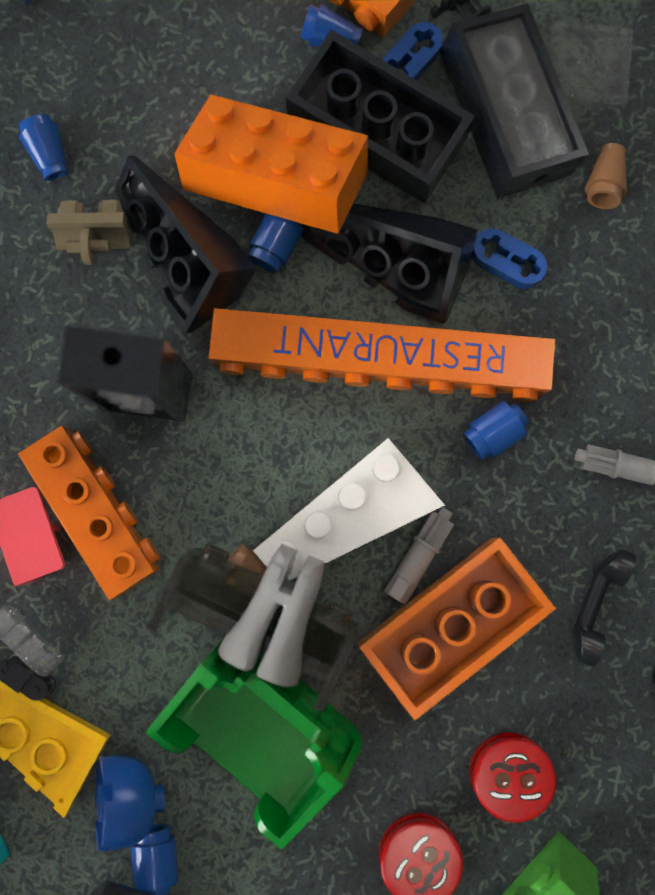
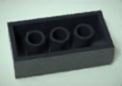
M333 30L329 31L286 96L288 115L368 135V169L425 204L468 138L475 115Z

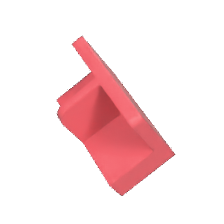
M31 487L0 499V546L14 586L28 585L43 579L45 575L65 567V562L55 536L56 532L61 531L59 524H51L41 492L37 487Z

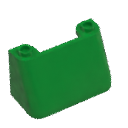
M222 639L145 733L157 742L161 748L172 753H184L193 743L200 747L259 798L253 813L256 826L263 836L267 837L282 850L344 786L362 748L361 735L347 718L301 679H299L297 685L288 687L276 685L259 678L257 670L266 652L263 647H261L255 667L251 670L244 671L224 661L218 654Z

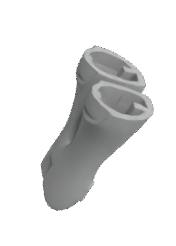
M281 544L270 560L247 609L223 639L218 649V654L224 661L241 670L248 671L254 668L271 620L279 605H282V614L259 665L257 676L276 685L291 687L298 684L301 676L304 636L309 616L322 582L325 562L309 556L297 576V582H292L288 580V577L293 570L298 550Z

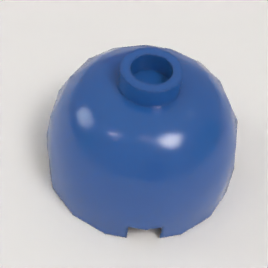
M129 756L99 757V761H97L95 806L97 805L98 820L95 821L98 851L118 850L137 844L152 829L155 813L163 812L164 810L163 785H155L151 770L144 762Z

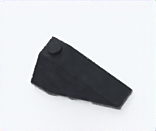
M128 156L115 187L116 193L133 232L143 233L149 252L144 256L149 269L158 268L165 287L159 290L164 305L184 332L191 333L213 318L214 308L225 309L237 301L257 267L234 238L138 157Z
M353 203L338 234L302 224L304 231L301 237L340 265L349 262L364 272L366 277L363 281L373 288L381 284L398 296L395 303L404 310L445 324L468 272L478 230L438 217Z

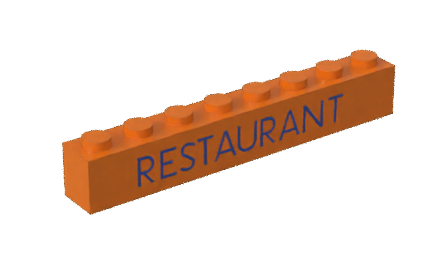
M214 308L209 360L213 366L219 367L220 373L228 375H244V369L261 370L262 377L271 379H285L286 373L303 374L302 379L304 381L326 383L328 382V377L345 378L344 383L351 386L366 387L370 385L371 380L387 382L386 387L393 390H411L412 384L429 386L428 391L436 394H453L454 388L470 389V395L479 398L496 397V392L513 393L512 399L516 401L535 402L538 401V396H543L552 390L555 339Z

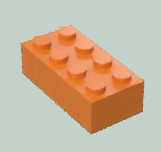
M210 94L174 153L183 190L336 234L339 233L368 174V135Z
M494 537L487 540L359 640L358 646L415 721L556 610V608L500 537Z

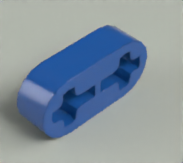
M429 22L416 23L384 56L383 61L396 69H399L406 62L407 65L404 73L418 81L440 54L443 39L441 31L437 26ZM426 38L431 40L430 48L424 46L416 55L414 54L417 39L421 42L426 40Z
M495 228L485 229L476 237L472 259L476 265L521 289L533 288L545 276L547 261L544 255L537 249ZM490 241L496 242L498 244L496 251L507 258L496 253L491 258L484 256L485 248L480 243L488 245ZM510 260L522 265L526 260L533 262L532 270L537 275L530 273L527 278L520 275L522 268Z

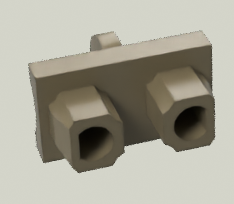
M76 200L61 201L58 212L48 213L46 224L48 229H51L53 232L57 250H66L67 253H80L84 265H94L97 253L110 252V249H131V235L119 200H103L99 203L98 213H86L83 204Z

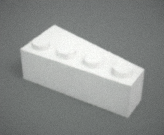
M388 438L253 551L264 565L268 567L270 560L281 544L298 550L293 570L288 577V580H292L298 576L309 556L327 563L445 504Z

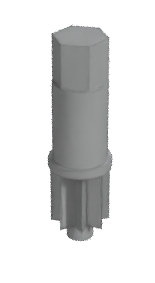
M587 444L586 450L577 449L575 461L582 462L581 468L584 470L609 475L610 478L614 479L619 477L648 485H655V460L623 453L619 449L611 450Z
M443 507L438 514L433 511L430 513L418 535L414 536V542L384 592L406 605L436 553H440L439 549L455 525L449 521L453 513Z

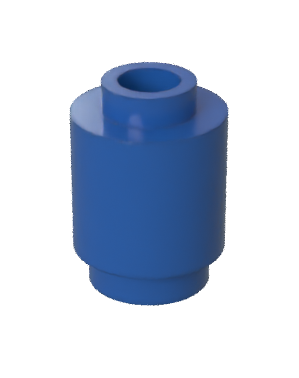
M265 214L249 244L251 251L248 257L257 266L269 272L277 273L281 266H286L304 231L303 227L297 222Z
M501 401L469 423L470 428L463 433V437L474 454L483 461L489 456L495 458L527 435L525 426L529 424V421L517 404L513 403L509 406L506 402Z
M153 824L152 829L143 840L130 846L133 885L135 889L146 891L151 895H166L170 892V887L179 881L175 836L170 834V826L168 824Z

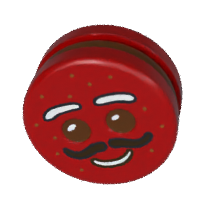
M514 732L498 733L484 740L472 756L469 771L472 788L482 806L494 817L511 823L526 822L538 817L550 805L556 789L555 769L548 755L530 738Z
M410 813L396 819L384 832L379 847V861L383 880L393 895H452L455 892L462 878L463 856L454 833L444 821L427 813Z

